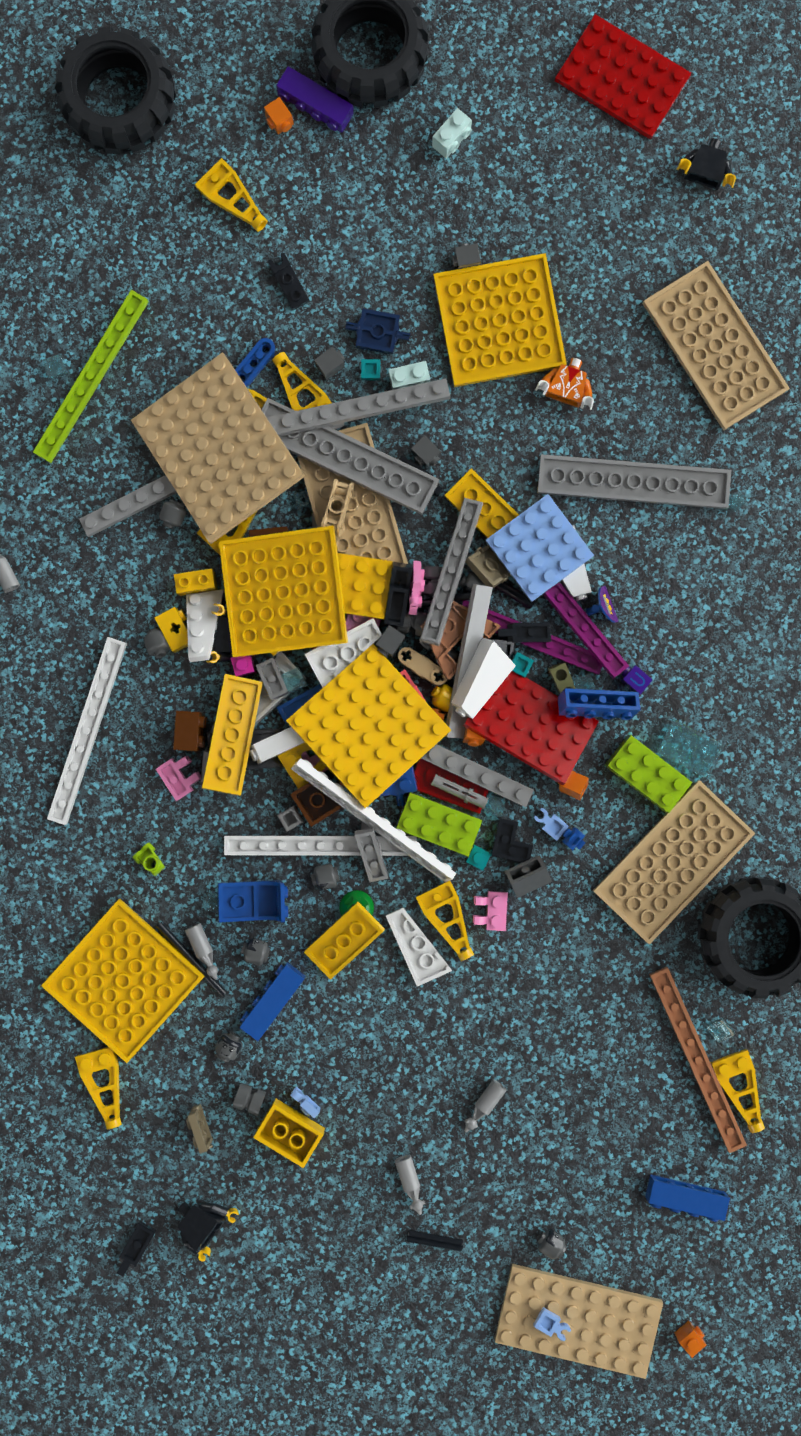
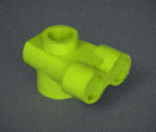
M148 842L132 858L137 864L141 863L147 871L156 876L165 866L154 852L155 848ZM156 861V865L153 868L152 863Z

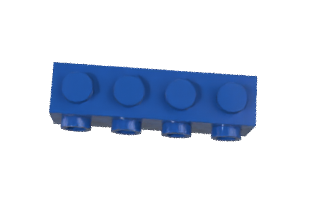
M565 688L558 696L559 715H566L568 718L584 716L587 719L603 717V719L621 718L622 720H630L640 711L639 692Z

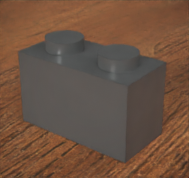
M389 625L376 643L377 651L386 658L388 656L393 658L404 642L405 635Z
M540 855L505 871L517 898L552 882Z

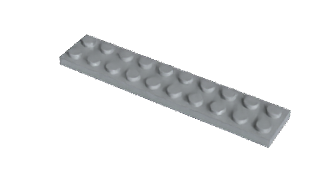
M267 398L262 408L266 417L295 412V410ZM328 426L280 436L289 452L421 515L439 483L438 478Z
M541 454L537 494L728 509L731 470Z

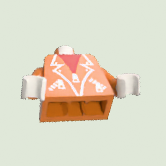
M571 358L569 366L561 364L560 368L551 370L538 382L535 391L542 389L544 391L543 395L577 408L581 405L583 409L584 405H588L590 407L589 410H592L594 403L590 381L586 378L587 373L580 370L582 361L577 358Z

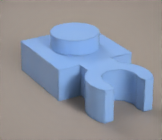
M540 808V811L544 813L543 818L539 819L535 815L533 818L537 822H543L544 826L542 829L557 841L569 826L555 814L549 817L548 812L544 808Z
M296 1086L290 1096L300 1103L301 1110L305 1115H311L315 1118L320 1113V1107L309 1096L304 1095Z
M544 1307L534 1322L536 1329L550 1337L553 1333H556L557 1337L562 1341H565L566 1338L564 1334H561V1331H571L567 1323H560V1316Z

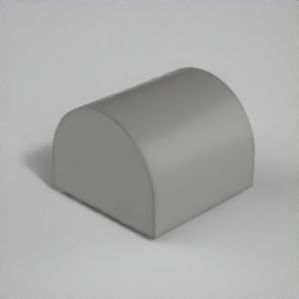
M295 805L277 815L287 832L304 822Z

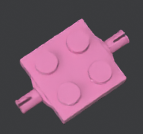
M413 561L409 587L410 615H417V609L421 608L422 605L421 593L424 592L425 569H421V561Z

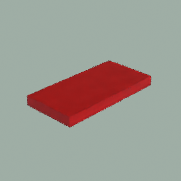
M420 758L414 770L417 791L476 813H481V807L470 802L465 803L463 799L431 784L437 774L462 787L471 788L473 792L484 797L487 796L488 789Z

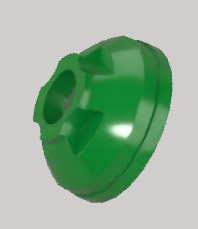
M350 891L341 899L339 906L341 916L356 902H359L371 915L374 913L373 900L364 891Z

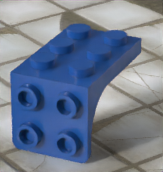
M280 880L218 883L219 922L256 920L285 922V918H288V906H285V898H288L287 886Z

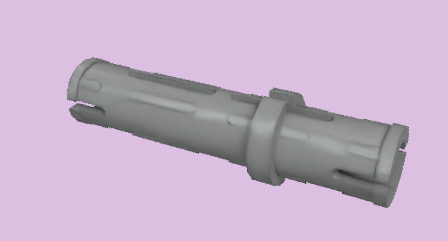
M437 774L431 784L463 799L465 803L470 802L482 809L485 808L489 799L473 792L471 788L462 787Z

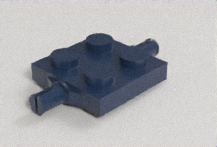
M363 308L358 323L346 322L345 330L357 332L356 348L393 355L398 339L406 341L410 339V333L399 331L400 315Z

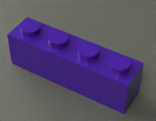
M289 66L276 85L278 96L283 101L291 102L298 110L306 111L311 114L313 119L326 123L333 131L338 130L343 133L354 115L351 103Z

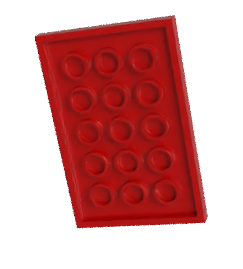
M595 14L555 77V82L651 140L692 73Z
M511 671L473 719L468 717L463 726L559 784L564 785L599 721L595 718L587 719L584 716L568 718L566 715H559L557 695L532 680Z

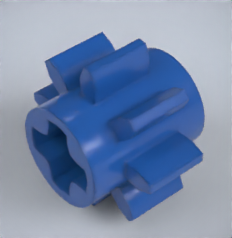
M575 827L572 830L567 828L562 834L565 837L562 842L571 850H574L576 847L580 850L585 844L582 840L585 835Z

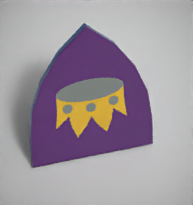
M602 586L598 591L599 604L587 608L586 612L590 616L602 611L611 622H619L607 588Z

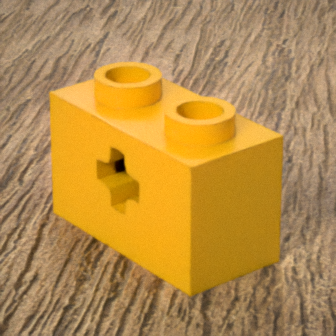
M212 568L174 574L176 593L180 596L218 590L215 571Z
M173 607L154 617L172 652L176 653L188 647L187 625L185 623L187 618L182 609L178 610V608ZM175 625L181 627L179 628V633L173 632Z

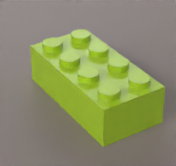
M632 735L626 736L604 765L666 813H670L693 783Z
M410 792L396 829L469 857L482 820Z

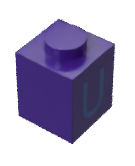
M636 665L625 669L621 673L623 677L620 680L631 691L639 692V695L653 681Z

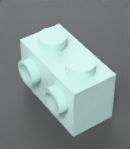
M457 108L433 135L432 147L447 159L451 153L457 150L461 141L470 135L472 120Z
M426 361L389 369L392 390L430 382Z

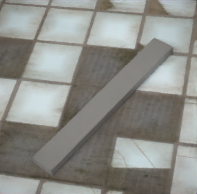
M468 498L463 500L420 637L421 642L436 646L440 645L483 502Z
M473 584L446 721L451 731L445 737L463 739L465 727L463 725L467 720V716L461 717L456 713V707L451 702L483 638L493 588L490 586Z

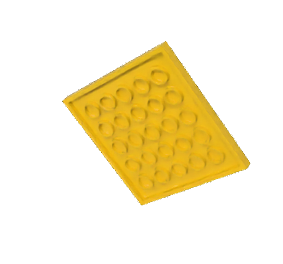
M546 253L433 274L454 387L560 368L561 364L567 365Z
M333 525L219 541L233 657L348 643Z
M374 644L286 720L289 726L364 809L451 731L447 724L389 660L377 651L378 648Z
M118 899L41 986L122 1060L128 1063L205 976L125 902Z

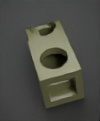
M561 662L547 668L559 695L565 688L575 689L566 663Z

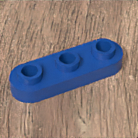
M268 338L260 339L235 369L240 377L246 378L243 381L246 387L253 382L274 356L276 348L272 340ZM268 347L269 351L263 352V349ZM257 362L258 364L256 367H252L251 363Z

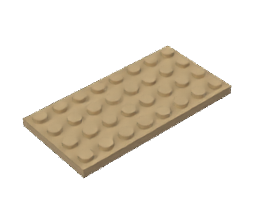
M709 261L643 301L642 304L723 431L790 389Z
M368 423L339 430V432L375 448ZM298 456L301 470L305 475L304 481L318 528L321 527V522L326 512L334 479H338L339 482L346 484L354 482ZM354 483V490L348 504L341 535L338 537L335 534L337 553L408 564L390 500ZM335 505L332 509L334 511H339L342 508V506Z
M697 780L680 798L670 813H666L592 891L650 945L753 837L755 832L700 780Z
M512 1264L494 1341L498 1344L646 1379L663 1301L637 1293ZM543 1307L560 1316V1323H567L570 1326V1332L567 1330L561 1331V1334L565 1335V1341L560 1340L556 1333H553L550 1337L534 1327V1322Z

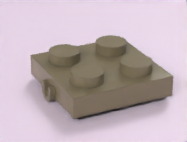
M489 545L484 548L479 547L465 561L486 586L494 588L511 577Z
M200 1103L192 1107L186 1122L188 1129H192L194 1135L192 1138L194 1147L198 1148L201 1154L213 1147L211 1144L213 1138Z

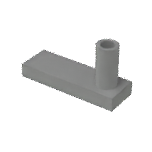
M362 822L361 830L355 831L354 835L369 882L388 879V872L374 827L370 828Z

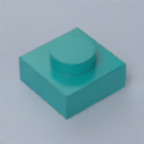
M361 359V380L380 381V359Z
M516 652L512 660L516 666L512 671L525 678L534 660Z
M474 845L466 862L484 870L492 853Z

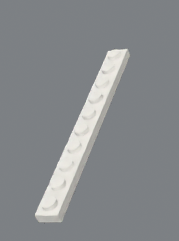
M107 637L47 817L48 820L63 825L68 823L127 646L125 642Z
M300 758L291 769L370 828L374 827L378 834L442 881L448 882L454 878L456 873L451 870L452 868L448 864L440 862L433 853L421 848L417 841L410 840L402 830L391 826L387 819L379 817L371 807L368 806L364 809L352 794L349 795L340 784L329 780L325 773L314 769L309 761Z
M224 836V855L361 856L355 836ZM376 836L382 856H408L384 837ZM406 836L410 840L417 841L416 836Z

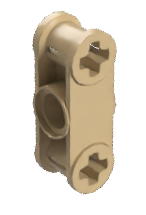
M334 479L321 527L333 525L336 536L340 537L348 504L353 494L354 483L346 484L339 482L338 479ZM335 505L342 506V508L339 511H334L332 509Z
M404 647L399 651V662L413 673L435 686H441L446 683L447 679L441 668L432 660L409 647ZM410 652L412 659L404 661L402 653ZM441 672L444 680L436 682L434 674Z

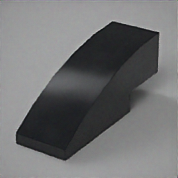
M393 562L384 624L402 627L404 625L412 564Z

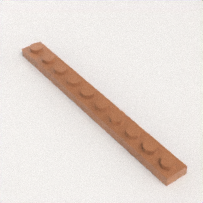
M668 967L649 974L727 1151L732 1153L747 1146Z

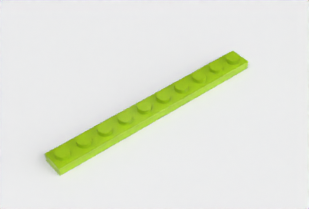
M133 290L129 292L35 447L34 454L52 463L147 306L148 299Z

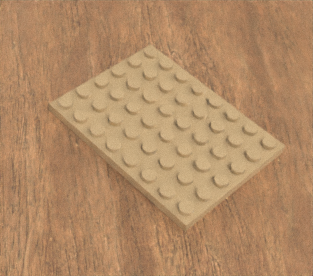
M223 352L131 419L200 530L211 544L305 477L297 462Z

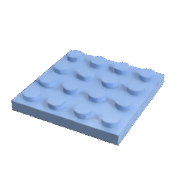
M549 494L545 495L486 539L487 544L531 602L594 556Z

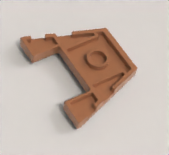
M455 601L452 603L440 645L429 644L447 680L454 676L457 669V663L448 655V652L463 637L468 612L467 607ZM486 619L483 635L489 639L501 626ZM425 621L420 625L422 631L425 625Z

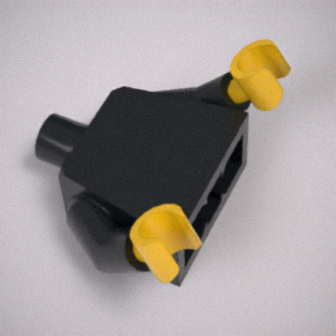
M716 138L710 140L709 146L701 144L699 149L692 150L681 159L677 166V170L681 168L685 171L684 179L716 190L719 189L721 184L723 187L729 184L733 188L736 176L732 174L730 162L726 159L727 152L720 150L721 141Z
M215 603L213 605L219 607L218 612L211 611L212 614L218 616L214 651H211L213 659L206 662H231L233 655L227 607Z
M186 1202L182 1203L177 1211L184 1217L178 1224L183 1246L192 1253L199 1254V1260L204 1262L206 1256L203 1253L210 1256L211 1250L207 1245L226 1221L224 1217H228V1221L234 1223L236 1219L230 1215L233 1213L239 1215L236 1208L228 1210L224 1206L209 1202L197 1203L192 1207Z

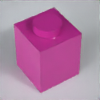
M252 655L231 658L235 676L243 677L257 673Z

